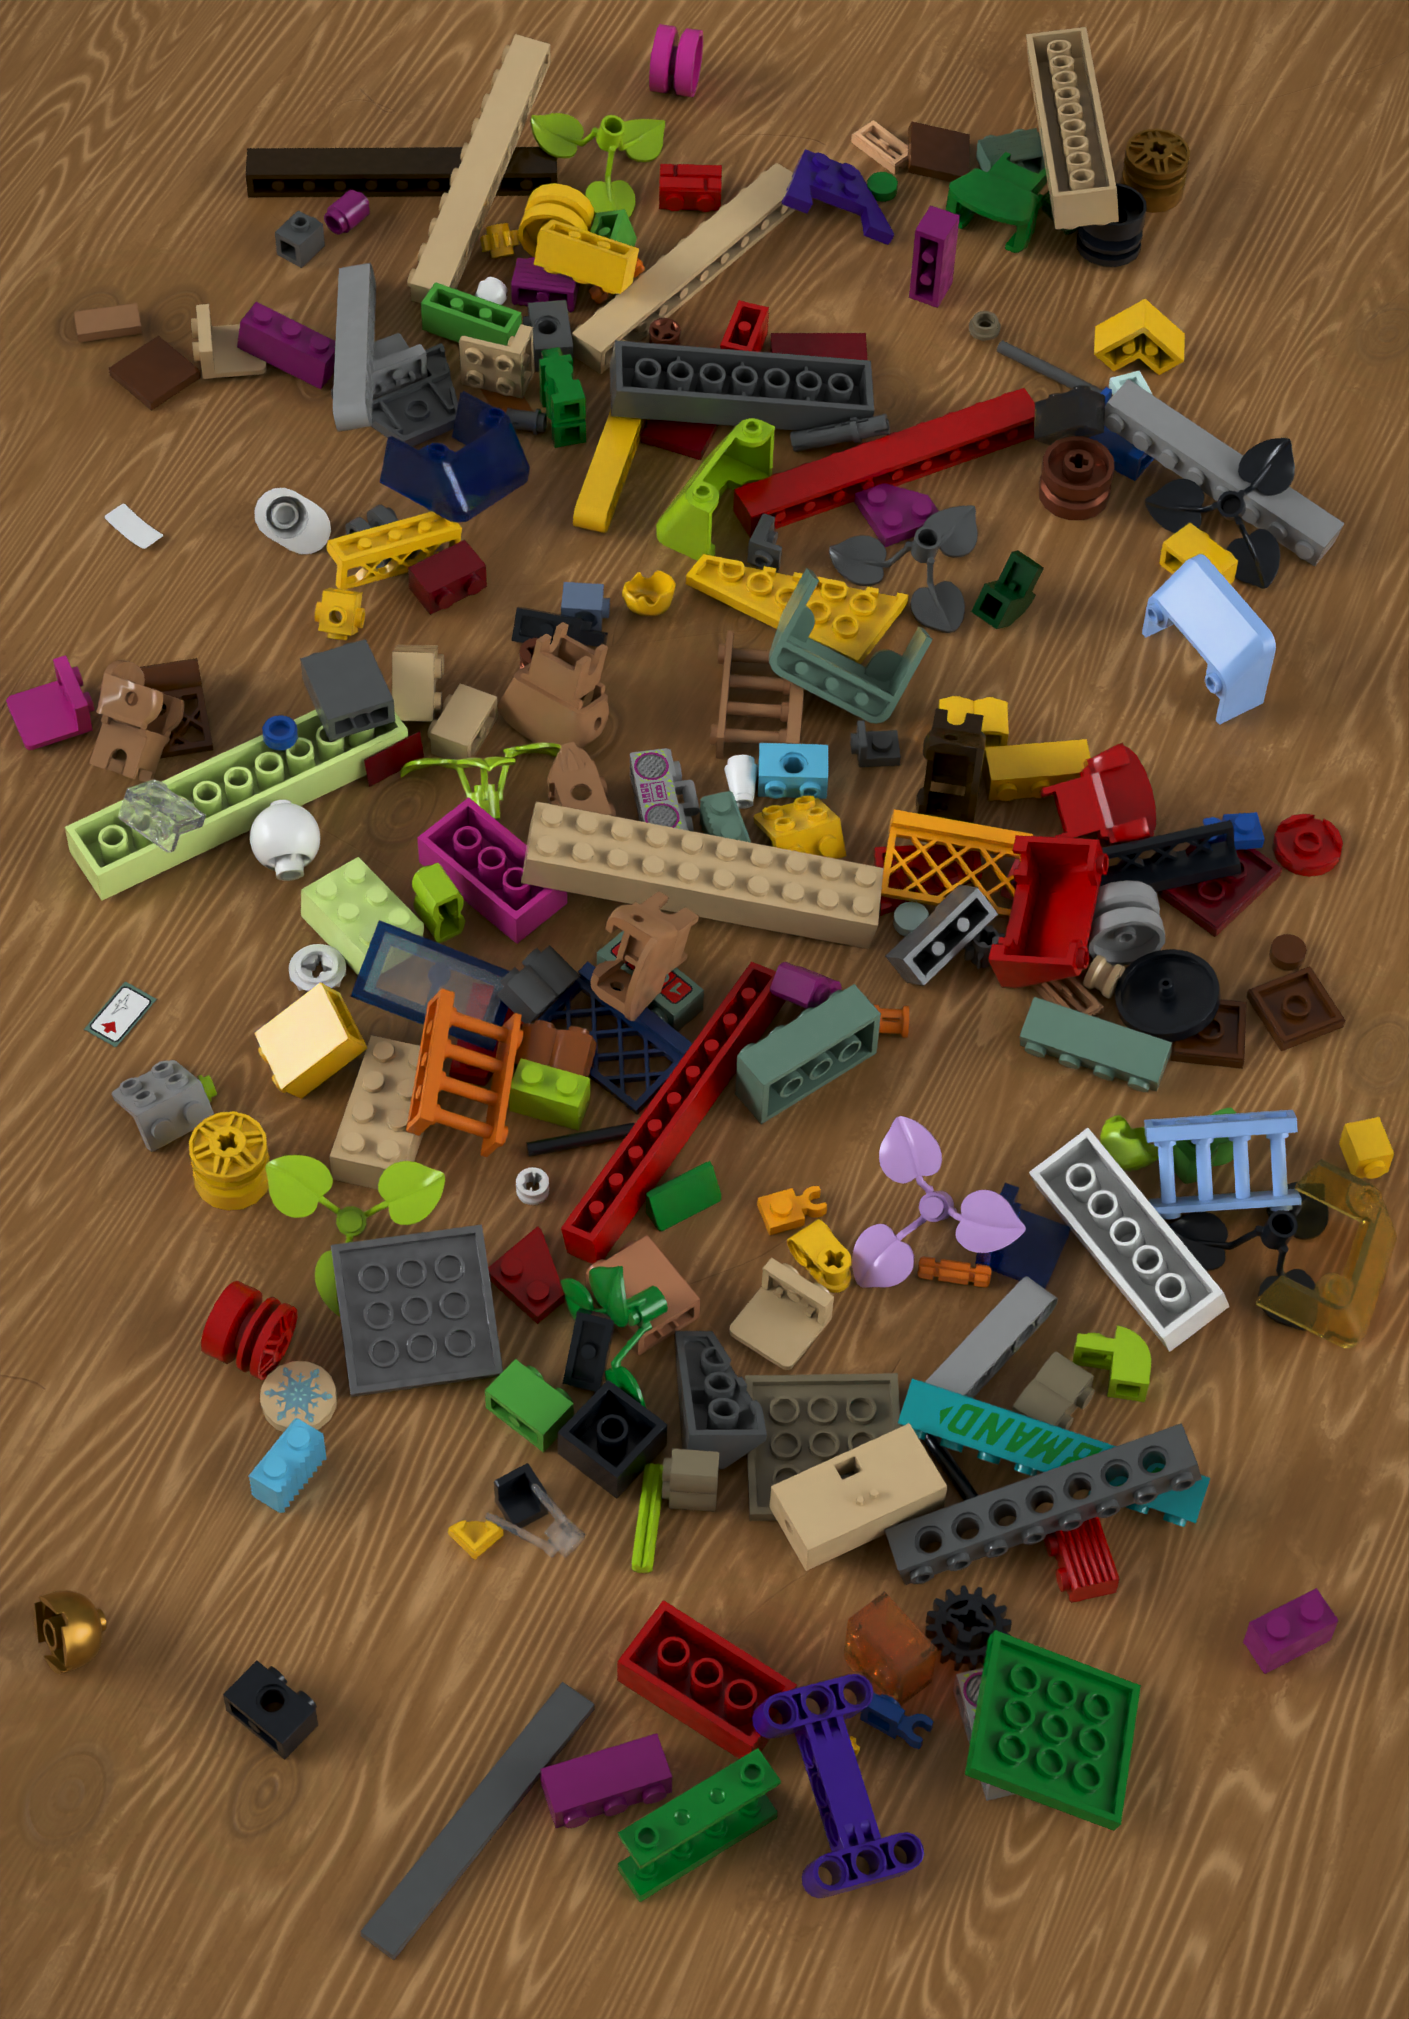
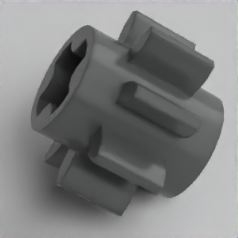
M992 925L985 926L964 947V960H971L977 969L990 967L988 959L991 945L998 944L999 937H1005V934H998Z

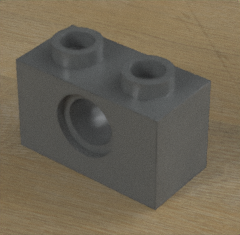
M566 300L528 303V316L523 317V325L533 327L535 372H539V359H542L541 351L544 349L559 347L562 355L571 354L573 360V342Z

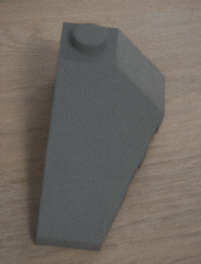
M675 1331L674 1341L682 1449L720 1452L719 1469H725L766 1441L767 1433L763 1409L757 1400L753 1401L746 1391L747 1384L743 1377H737L730 1366V1357L713 1331Z

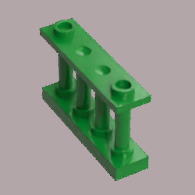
M759 1748L618 1832V1837L630 1853L629 1857L618 1863V1871L639 1902L777 1819L778 1812L765 1793L780 1785L781 1780Z

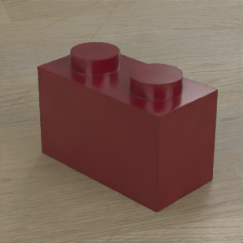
M466 540L408 567L409 589L430 615L441 609H447L454 603L470 595H475L487 587L486 565Z

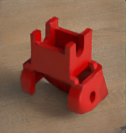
M1123 742L1092 758L1086 759L1083 762L1084 769L1079 772V778L1044 787L1039 791L1041 798L1053 795L1063 833L1055 835V837L1080 838L1096 833L1098 840L1105 839L1106 845L1109 846L1154 836L1156 805L1153 790L1146 770L1139 758L1129 747L1124 746Z

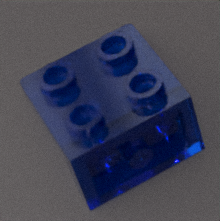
M1005 1183L1000 1195L1009 1202L1018 1218L1025 1225L1026 1230L1016 1241L1002 1249L989 1253H977L975 1264L988 1265L992 1271L1018 1281L1028 1276L1046 1289L1071 1229L1069 1226L1021 1209L1022 1204L1017 1202L1019 1187Z

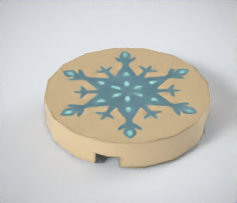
M292 1361L278 1366L267 1375L261 1387L260 1404L266 1420L276 1430L284 1432L295 1418L319 1430L331 1419L337 1407V1389L332 1376L321 1366L308 1361Z

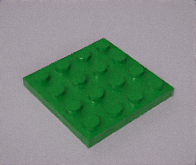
M994 1630L988 1638L965 1775L1115 1831L1122 1821L1141 1685Z

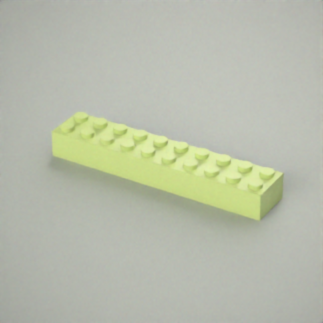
M315 709L294 719L297 725L298 739L289 749L274 750L269 748L265 744L262 734L66 826L65 831L69 851L103 901L250 831L256 817L274 801L289 800L292 804L302 806L367 775L364 760L407 738V727L395 712V722L329 741Z

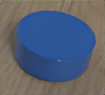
M283 715L273 716L262 727L263 740L271 749L286 750L297 742V725L290 717Z

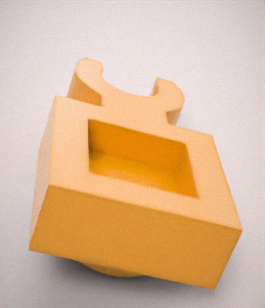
M811 1186L800 1196H796L793 1188L759 1197L757 1206L769 1236L805 1226L804 1216L806 1215L813 1218L824 1216L827 1213L826 1202L820 1204L810 1202L813 1199L820 1198V1187Z

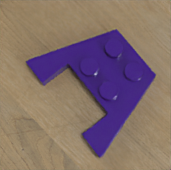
M804 150L793 172L792 180L786 190L787 192L782 199V205L807 214L813 205L812 198L818 199L861 216L864 236L889 245L894 237V232L860 171L851 164H842L829 159L823 153Z

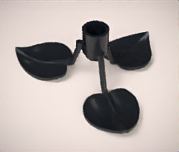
M1288 438L1266 440L1253 446L1244 454L1239 463L1238 473L1244 481L1251 483L1244 490L1224 492L1219 497L1218 502L1202 507L1204 503L1202 489L1191 480L1177 479L1165 484L1157 492L1145 499V505L1149 513L1163 528L1176 533L1190 522L1199 529L1202 522L1201 513L1218 509L1225 519L1236 522L1243 538L1233 540L1227 547V550L1238 560L1235 578L1262 589L1268 588L1275 579L1279 569V544L1273 534L1266 529H1258L1250 535L1248 534L1241 519L1246 511V503L1243 498L1254 491L1256 487L1262 494L1267 496H1274L1288 489L1295 475L1292 443Z
M1302 1180L1288 1184V1189H1298L1302 1205H1293V1209L1289 1211H1271L1270 1207H1267L1269 1218L1264 1226L1258 1225L1253 1231L1232 1242H1226L1228 1230L1225 1224L1212 1213L1192 1212L1168 1224L1206 1271L1218 1269L1224 1264L1225 1250H1232L1256 1236H1260L1267 1248L1278 1250L1279 1252L1276 1266L1278 1276L1267 1277L1259 1287L1258 1300L1262 1310L1272 1320L1285 1326L1302 1331L1309 1330L1312 1327L1319 1309L1317 1287L1312 1278L1301 1269H1293L1285 1274L1284 1262L1286 1253L1289 1250L1287 1244L1292 1237L1302 1240L1312 1239L1319 1236L1327 1226L1329 1211L1325 1180Z

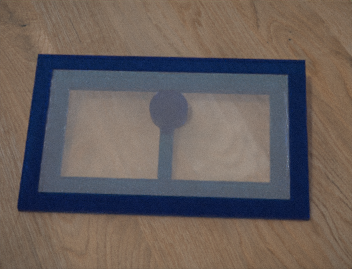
M379 920L350 997L424 1025L428 1002L443 988L455 992L453 1007H456L457 1012L502 1026L509 1007L497 994L504 987L500 981L510 971ZM455 1026L449 1028L448 1035L492 1052L495 1049L497 1040Z

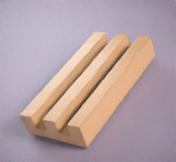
M874 120L852 134L851 143L891 173L896 174L899 171V167L903 169L907 166L908 145Z

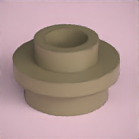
M980 311L969 322V332L978 340H992L1000 333V322L992 312Z

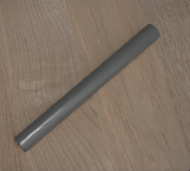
M1003 340L997 347L998 353L1089 398L1099 395L1103 391Z

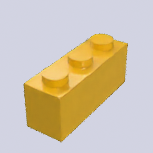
M551 219L539 231L534 265L543 267L546 272L551 274L561 273L572 277L575 282L581 284L590 283L602 287V290L607 293L621 294L633 283L639 248Z
M1087 739L985 747L982 771L988 801H1010L1032 797L1041 798L1039 791L1042 788L1079 778V772L1084 769L1083 762L1091 758Z

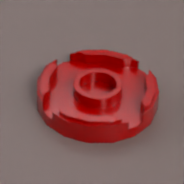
M1312 814L1292 815L1283 820L1273 838L1272 849L1275 859L1283 868L1296 875L1307 877L1319 876L1332 870L1340 860L1343 841L1339 830L1330 821L1324 818L1321 821L1314 818L1315 815Z

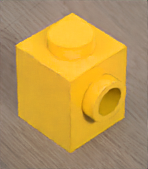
M1380 1117L1346 1123L1339 1145L1353 1180L1364 1177L1375 1179L1388 1173L1394 1152Z

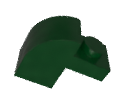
M1019 550L1011 552L999 579L984 584L971 612L995 629L1010 626L1025 613L1034 600L1036 594L1032 591L1044 567Z

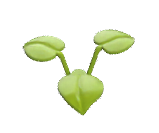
M562 113L532 115L530 122L533 136L538 145L551 156L571 158L576 154L577 145L583 147L593 138H596L599 148L608 152L605 182H592L586 189L585 196L590 200L595 215L599 212L625 209L630 218L636 202L632 187L623 180L611 182L615 150L617 148L619 151L625 150L626 155L637 162L655 160L663 147L665 121L656 119L623 121L618 116L608 115L602 119L599 129L594 127L592 132L582 139L584 129L573 116Z
M546 742L526 744L503 749L505 757L491 756L484 759L477 757L461 760L422 758L407 762L401 769L400 775L402 778L412 771L429 766L455 769L465 790L466 797H469L495 820H499V801H503V790L509 765L516 763V759L513 757L523 753H539L556 757L561 746ZM502 766L497 791H495V784H488L487 770L490 772L494 767ZM463 768H481V785H475L473 793Z
M286 1155L269 1161L265 1167L270 1197L281 1213L292 1218H303L311 1215L316 1210L319 1202L337 1215L336 1224L339 1231L346 1235L345 1243L353 1242V1237L360 1235L365 1230L367 1218L387 1207L389 1208L391 1219L399 1225H411L422 1221L436 1207L442 1196L445 1184L443 1172L417 1162L400 1161L385 1169L379 1179L378 1190L385 1201L364 1212L355 1206H348L341 1210L323 1197L331 1189L333 1177L329 1169L319 1160L303 1155ZM330 1250L323 1253L316 1264L315 1282L324 1303L340 1317L332 1251Z

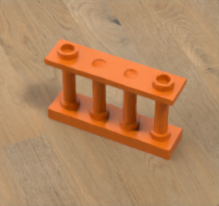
M441 988L427 1004L406 1132L420 1136L430 1125L439 1123L482 1137L483 1142L480 1155L488 1157L498 1147L504 1145L508 1135V1126H505L516 1050L520 1047L523 1039V1030L520 1029L522 1015L514 1013L502 1026H498L457 1012L456 1007H453L455 992ZM455 1026L499 1041L496 1058L451 1044V1040L448 1039L449 1028ZM449 1058L492 1072L491 1090L446 1076V1072L442 1071L444 1060ZM443 1090L488 1105L486 1123L441 1109L440 1104H437L438 1093Z

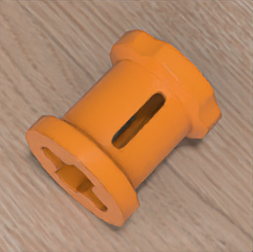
M873 1004L881 1013L879 1033L901 1034L902 1038H908L909 1006H903L902 1009H886Z

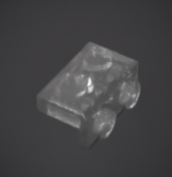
M152 779L127 788L118 817L161 849L170 853L175 851L181 834L203 826L206 814L195 808L194 804L189 800L183 799L169 790L163 782Z

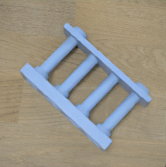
M1293 1110L1144 1120L1147 1143L1154 1142V1146L1158 1147L1161 1198L1149 1199V1202L1163 1219H1176L1181 1217V1213L1270 1207L1271 1211H1289L1293 1209V1205H1302L1298 1189H1288L1285 1138L1289 1137V1133L1298 1132L1297 1117ZM1251 1135H1266V1138L1270 1139L1272 1191L1250 1192L1248 1141L1251 1140ZM1229 1137V1141L1233 1142L1235 1193L1213 1194L1210 1143L1214 1142V1138ZM1191 1140V1143L1195 1144L1198 1196L1176 1197L1173 1146L1176 1145V1141Z

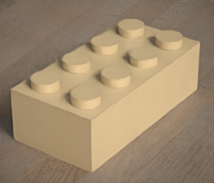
M371 1035L367 1046L368 1049H366L330 1154V1165L333 1180L378 1189L379 1179L384 1170L390 1165L400 1161H415L424 1132L420 1136L406 1132L420 1046Z

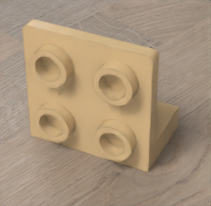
M520 324L516 335L509 338L507 346L461 336L459 340L461 383L472 388H481L505 396L522 399L534 374L533 327Z

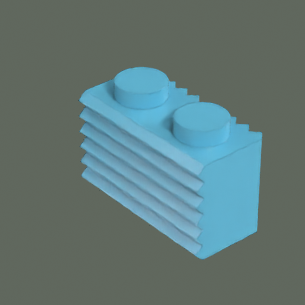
M295 1418L248 1476L250 1478L251 1494L278 1513H284V1507L290 1506L289 1501H294V1495H299L298 1490L304 1489L303 1484L308 1483V1478L313 1477L312 1472H317V1466H322V1461L327 1460L323 1433L302 1420Z

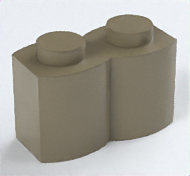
M1055 1351L1018 1397L1012 1411L1068 1430L1074 1420L1070 1415L1078 1407L1083 1410L1095 1393V1390L1092 1389L1094 1376Z
M672 1448V1458H664L662 1476V1499H669V1509L716 1512L720 1452Z

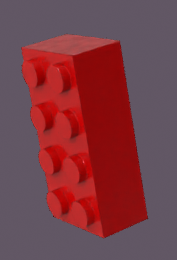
M664 1600L617 1661L618 1682L738 1759L757 1748L762 1751L770 1740L762 1737L753 1726L752 1718L757 1707L774 1694L797 1688V1684ZM769 1708L771 1720L780 1725L783 1722L781 1713L777 1709Z

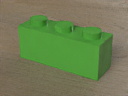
M437 282L433 284L421 302L422 330L458 343L461 336H467L507 346L509 338L516 335L520 324H522V316L519 311Z

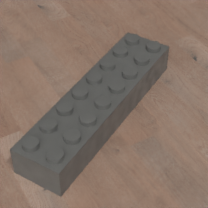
M617 340L614 343L610 362L611 416L732 426H737L742 420L755 418L775 426V429L800 431L847 422L853 417L862 419L870 418L874 415L871 361Z

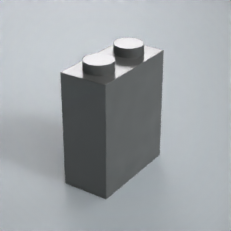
M366 639L354 643H346L334 649L313 653L310 656L300 658L302 680L329 741L395 722L394 699Z

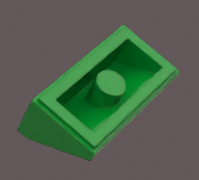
M705 1162L646 1193V1214L658 1231H664L721 1201V1191L711 1162Z

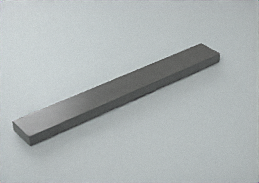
M562 1682L360 1931L361 1937L392 1960H395L541 1777L540 1769L551 1765L595 1710V1704Z

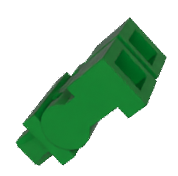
M559 347L544 349L541 351L542 359H539L540 402L542 408L546 407L547 416L552 423L554 447L586 443V397L580 380H573V360L571 354L562 355Z

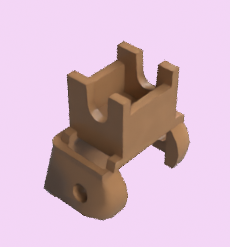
M562 622L556 626L552 643V636L544 634L536 640L531 663L514 674L511 683L497 706L504 720L533 743L546 742L561 746L565 743L574 742L577 747L583 748L602 733L608 720V695L603 693L605 692V685L599 682L608 646L601 644L594 651L567 636L569 625ZM594 690L591 703L583 707V700L580 698Z
M126 660L113 661L108 665L103 676L96 713L102 714L101 722L103 724L89 764L120 773L132 779H136L139 768H141L138 780L152 784L165 743L168 744L171 731L178 727L183 719L184 700L145 687L144 673L135 663ZM164 703L166 705V712L163 715H159Z
M660 891L641 904L634 902L632 905H622L611 913L605 929L610 933L618 928L624 931L615 961H604L598 964L593 971L590 981L591 988L602 1001L623 1013L625 1018L630 1021H635L653 999L660 994L666 975L687 959L688 954L683 952L691 926L698 922L699 915L686 907L674 914L663 913L660 908L668 902L669 897ZM625 961L635 966L633 975L620 968Z

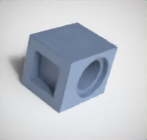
M564 582L561 614L583 618L585 621L592 622V630L602 631L603 618H609L610 598H604V584Z

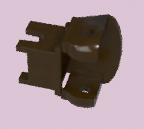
M936 708L932 729L928 732L923 742V756L927 759L924 787L916 795V810L918 814L974 823L986 746V735L981 732L984 715L966 713L963 724L953 725L947 721L948 710ZM931 782L965 786V794L961 796L930 791Z

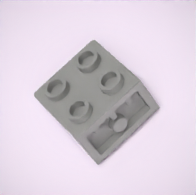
M399 333L374 342L373 399L428 377L426 351L421 344L409 348Z

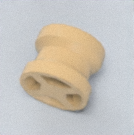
M1097 955L1086 973L1083 986L1089 990L1096 988L1101 991L1104 997L1110 999L1116 991L1118 980L1124 973L1125 967L1120 964L1112 965L1106 961L1105 957Z

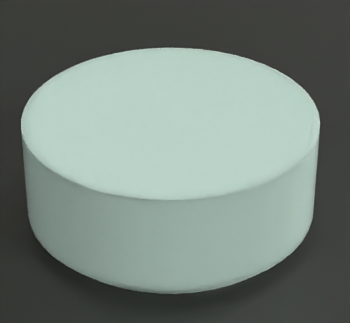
M902 903L894 912V928L899 934L906 936L909 932L912 933L929 916V912L920 903Z

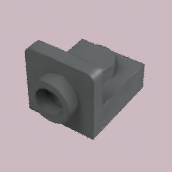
M763 513L749 540L747 563L762 569L764 566L776 568V572H778L781 566L782 547L776 545L778 532L774 531L775 517Z
M857 721V731L850 735L851 754H857L859 767L900 766L901 756L897 730L866 731L865 721Z

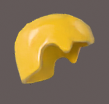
M657 570L649 578L643 577L641 572H638L631 581L625 582L622 598L633 613L640 616H658L666 612L670 607L676 583L670 575L663 571Z

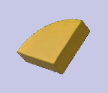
M463 1520L448 1528V1535L474 1560L504 1535L503 1529L491 1521L466 1522V1520Z

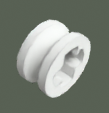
M536 1167L526 1168L518 1174L516 1178V1193L519 1200L528 1205H538L547 1199L549 1195V1178L542 1169ZM533 1182V1185L538 1182L539 1189L532 1191V1187H530V1190H526V1183Z

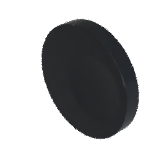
M1166 949L1148 953L1132 962L1118 980L1115 1000L1120 1019L1127 1028L1169 1042H1176L1196 1035L1211 1023L1219 1009L1221 994L1217 975L1208 962L1188 951Z

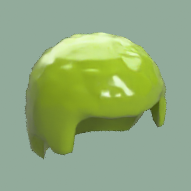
M1116 1115L1106 1120L1100 1134V1143L1123 1171L1139 1170L1159 1159L1158 1147L1147 1143L1144 1127L1131 1128L1126 1119L1121 1115Z

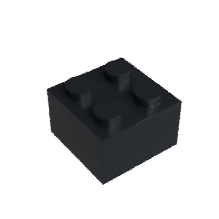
M609 1380L557 1432L558 1454L616 1499L644 1471L646 1464L651 1463L667 1446V1424Z

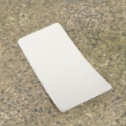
M121 504L105 515V519L115 529L142 549L147 548L163 537V534L145 523L125 504Z

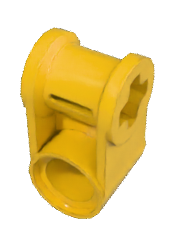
M817 1219L787 1239L788 1248L795 1260L805 1267L813 1278L829 1292L838 1293L844 1291L850 1285L851 1271L849 1268L851 1266V1255L822 1220Z

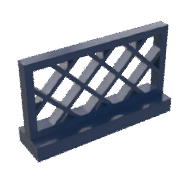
M587 961L578 971L579 978L538 1020L551 1022L552 1020L566 1019L568 1030L572 1026L571 1018L592 1017V1031H589V1035L594 1037L597 1047L593 1058L594 1068L591 1066L589 1077L638 1115L655 1097L693 1043L647 1007L635 1021H630L625 1018L623 1013L602 1001L591 988L590 981L596 967ZM580 991L591 998V1008L571 1010V1001ZM596 1003L599 1004L601 1007L596 1008ZM613 1015L617 1018L618 1029L597 1031V1016ZM640 1036L644 1040V1050L624 1051L623 1037ZM618 1037L619 1052L598 1054V1039ZM649 1044L655 1049H649ZM665 1056L673 1062L665 1071L650 1072V1057ZM645 1058V1073L625 1075L624 1060ZM619 1060L620 1075L603 1076L599 1072V1062ZM646 1081V1091L636 1101L625 1093V1083Z

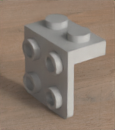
M175 1060L161 1061L155 1064L151 1071L138 1078L134 1077L123 1081L119 1088L112 1092L114 1101L134 1117L145 1146L151 1152L189 1133L205 1118L214 1115L201 1081Z

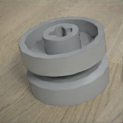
M1128 880L1111 882L1100 886L1087 945L1091 957L1094 959L1097 955H1101L1112 965L1120 964L1124 966L1130 965L1148 953L1160 951L1165 944V930L1160 917L1157 893L1154 889L1145 883Z

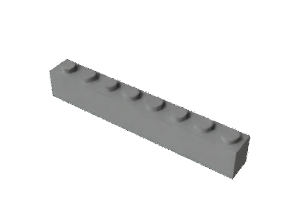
M1128 379L1107 402L1100 423L1105 425L1110 431L1126 439L1137 449L1160 462L1165 468L1172 470L1184 479L1195 482L1204 493L1215 499L1216 502H1218L1219 497L1224 492H1239L1250 486L1251 483L1244 481L1238 473L1239 463L1243 455ZM1256 487L1254 491L1243 498L1246 503V511L1241 518L1244 521L1251 523L1258 529H1266L1273 534L1277 542L1313 566L1317 565L1335 543L1344 525L1342 521L1291 487L1274 496L1264 495Z

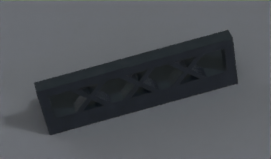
M1228 820L1104 847L1102 850L1103 853H1107L1108 859L1118 857L1122 860L1117 865L1108 866L1107 874L1101 877L1100 886L1125 880L1138 881L1151 886L1155 892L1241 874V863L1234 846L1232 822ZM1225 834V841L1214 844L1207 843L1211 837ZM1186 842L1190 844L1185 850L1177 852L1172 850L1178 844ZM1144 851H1156L1149 858H1139Z

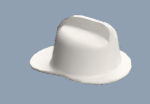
M273 488L265 492L257 501L254 514L259 530L290 551L298 554H312L321 550L327 543V540H329L331 524L326 512L299 493L287 488Z

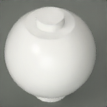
M289 800L272 802L269 807L256 817L251 827L250 844L255 857L263 866L274 870L276 878L282 881L296 880L303 877V867L312 862L320 847V830L315 818L305 808L292 804Z

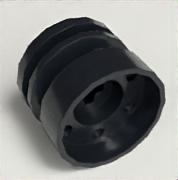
M1116 183L1119 222H1111L1103 226L1087 225L1078 227L1076 238L1077 250L1083 258L1100 266L1118 267L1127 265L1135 260L1141 251L1143 227L1146 217V201L1137 190L1120 183Z

